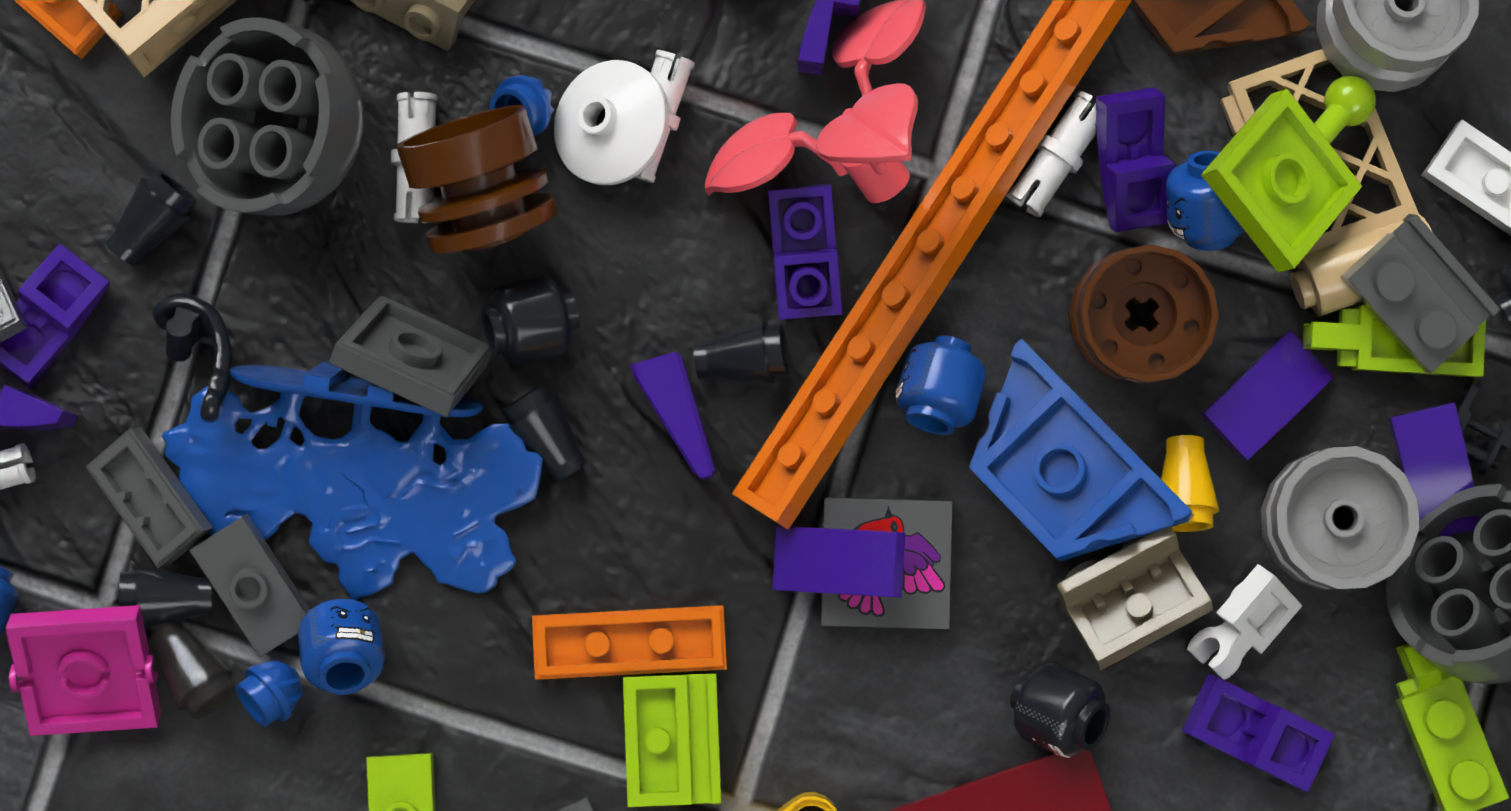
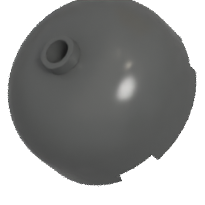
M252 17L232 21L221 26L222 33L203 50L199 57L190 56L177 81L171 108V134L176 156L185 158L193 178L200 186L197 192L209 202L223 209L255 215L279 216L300 212L317 204L331 194L347 176L354 164L362 141L364 128L363 101L356 77L349 64L324 38L296 25L267 18Z
M1502 484L1482 485L1453 494L1419 521L1420 528L1418 533L1420 535L1416 537L1411 555L1392 576L1387 578L1386 600L1391 620L1398 633L1430 664L1460 680L1480 684H1498L1511 682V491L1507 490ZM1466 516H1479L1480 521L1474 530L1438 537L1444 527L1453 520ZM1464 547L1478 550L1484 556L1486 562L1480 564ZM1432 589L1440 596L1438 599L1434 597Z

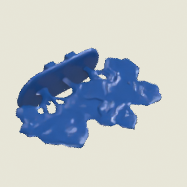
M323 361L310 371L266 365H238L231 367L230 375L234 380L255 388L280 392L281 397L274 404L266 408L249 412L243 407L239 397L228 390L219 419L213 423H207L200 416L202 400L209 387L206 386L192 397L191 408L186 422L162 434V438L166 443L165 456L180 467L179 481L214 528L208 533L210 536L248 513L263 538L267 540L278 530L281 523L295 513L306 516L312 522L309 538L311 547L324 562L337 565L339 568L338 579L353 600L373 595L393 584L394 573L398 570L401 559L410 553H414L432 571L438 583L447 584L476 594L488 592L495 587L498 577L508 573L516 563L508 536L503 529L495 524V517L517 509L536 499L543 458L538 453L526 451L523 440L509 428V424H492L476 433L470 439L453 440L440 425V418L445 416L367 380L347 377V371L330 364L329 361ZM309 396L354 403L351 431L343 438L338 439L321 438L314 435L306 428L299 417L304 397ZM463 396L448 417L459 418L477 415L483 410V404ZM371 407L423 414V421L413 433L409 442H398L385 431L376 429L370 423ZM239 418L251 419V426L243 434L236 432L235 424ZM278 418L285 420L281 436L274 444L267 449H257L253 446L252 439L266 421L268 426L277 427ZM294 427H297L302 432L304 438L302 446L295 444L289 439ZM434 443L445 448L446 461L442 465L433 461Z

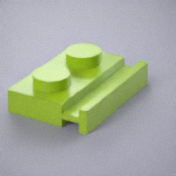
M717 673L623 677L628 807L721 803Z

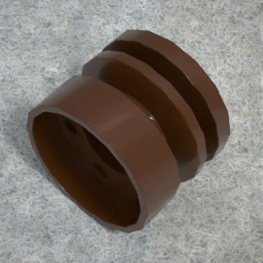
M512 105L471 114L424 130L397 144V151L409 188L430 189L440 187L442 194L434 197L418 209L421 222L433 223L444 221L426 233V239L431 252L441 254L493 247L525 234L528 230L550 220L558 214L553 194H531L548 183L545 169L515 170L514 163L521 161L538 149L525 105Z
M1146 245L1114 252L1088 267L1073 289L1068 311L1072 340L1085 361L1108 377L1130 382H1154L1175 378L1196 365L1213 342L1219 317L1214 287L1202 268L1180 251L1156 245ZM1127 302L1133 305L1144 302L1148 304L1150 309L1144 315L1149 323L1147 329L1143 326L1131 328L1126 326L1124 322L1130 316L1129 310L1125 307Z

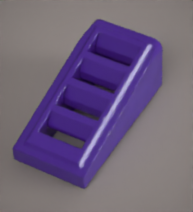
M672 352L630 365L633 370L632 375L694 474L699 476L702 481L715 478L714 474H717L681 354Z

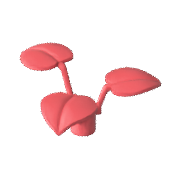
M895 0L874 7L852 20L837 37L832 54L839 67L849 68L856 66L855 76L862 97L855 103L853 108L846 109L843 115L827 124L820 132L817 140L806 132H795L797 120L791 113L769 114L746 124L734 133L716 154L705 181V192L708 196L713 192H741L768 182L790 162L794 154V147L809 149L830 164L838 176H844L849 173L865 198L871 203H881L897 195L906 186L910 178V173L902 161L911 160L912 130L918 111V99L913 89L907 84H890L872 90L869 71L872 64L881 65L889 63L898 58L909 47L921 28L926 11V2L924 0Z

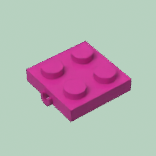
M140 605L10 615L6 625V633L13 659L9 672V683L12 692H20L30 736L158 727L162 714L156 687L158 673L153 671L154 655H150Z

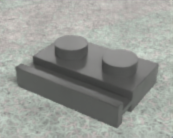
M1409 213L1397 229L1391 234L1388 233L1347 270L1341 276V279L1423 371L1432 373L1479 330L1477 328L1490 315H1496L1501 309L1420 217Z

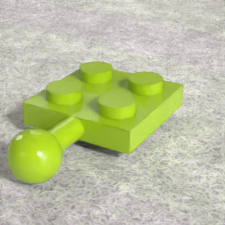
M1347 75L1332 82L1324 97L1325 111L1315 123H1313L1287 88L1270 94L1201 174L1278 273L1296 268L1362 188L1360 182L1330 145L1345 126H1356L1365 122L1375 109V92L1369 82L1361 77Z

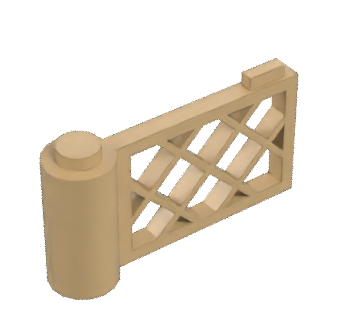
M1323 49L1230 81L1227 85L1230 96L1222 98L1220 103L1233 136L1255 113L1247 93L1265 86H1271L1280 91L1287 88L1297 102L1300 99L1325 110L1324 96L1304 88L1313 69L1331 63L1325 57ZM1303 73L1298 85L1285 80ZM1376 108L1365 122L1359 124L1365 128L1370 140L1362 160L1335 148L1333 149L1348 168L1357 171L1355 177L1360 183L1363 176L1366 175L1387 184L1397 207L1374 214L1352 204L1353 197L1335 219L1331 230L1319 238L1297 265V271L1290 273L1291 287L1298 304L1302 309L1311 307L1317 316H1323L1362 302L1341 279V276L1388 233L1391 234L1397 229L1409 213L1418 215L1431 230L1425 218L1418 213ZM1374 152L1381 168L1369 164ZM1346 214L1359 220L1341 227Z

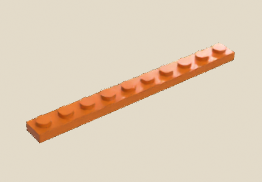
M1053 0L736 486L732 493L735 497L789 530L1132 0Z

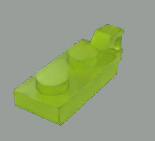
M1365 305L1356 306L1354 309H1340L1339 323H1304L1303 349L1337 351L1336 366L1352 367L1351 370L1477 378L1483 377L1486 320L1477 327L1479 330L1432 373L1423 371Z
M1408 643L1397 647L1396 650L1408 680L1396 684L1400 698L1396 699V702L1440 811H1477L1508 799V793L1463 681L1434 667Z

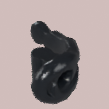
M177 293L166 296L155 305L152 315L157 325L166 330L167 357L176 362L187 360L191 356L192 347L196 342L207 345L213 356L214 369L200 408L201 419L204 422L213 423L221 415L231 380L232 349L226 325L220 313L213 305L195 295Z

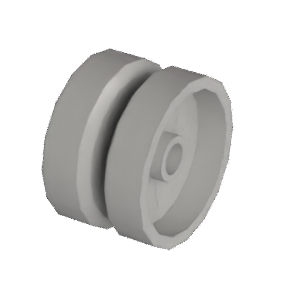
M1320 0L1317 6L1316 32L1325 57L1342 76L1354 75L1361 77L1369 82L1373 90L1397 92L1420 85L1435 73L1449 59V56L1467 40L1479 16V0Z
M1358 446L1326 448L1321 451L1312 452L1287 464L1269 484L1260 510L1262 538L1273 561L1295 581L1318 589L1367 588L1392 576L1411 555L1420 528L1418 499L1406 475L1384 455ZM1339 506L1344 509L1339 518L1347 521L1345 530H1339L1332 520L1333 512Z

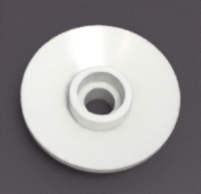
M623 60L604 61L589 67L579 74L564 92L554 121L555 144L565 166L577 177L597 185L620 184L643 172L659 153L668 129L669 110L663 88L649 71L637 64ZM603 109H605V118L600 125L596 126V121L599 114Z

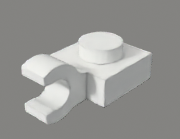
M1257 564L1245 580L1235 587L1227 601L1216 612L1225 622L1220 626L1207 627L1199 631L1189 642L1187 650L1202 664L1209 659L1212 653L1219 650L1208 665L1219 677L1226 680L1237 671L1242 658L1251 647L1262 654L1302 605L1275 575Z

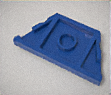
M1022 338L1014 345L1011 353L1012 364L1001 393H996L988 415V428L985 435L978 441L969 468L1059 562L1186 523L1194 516L1192 510Z

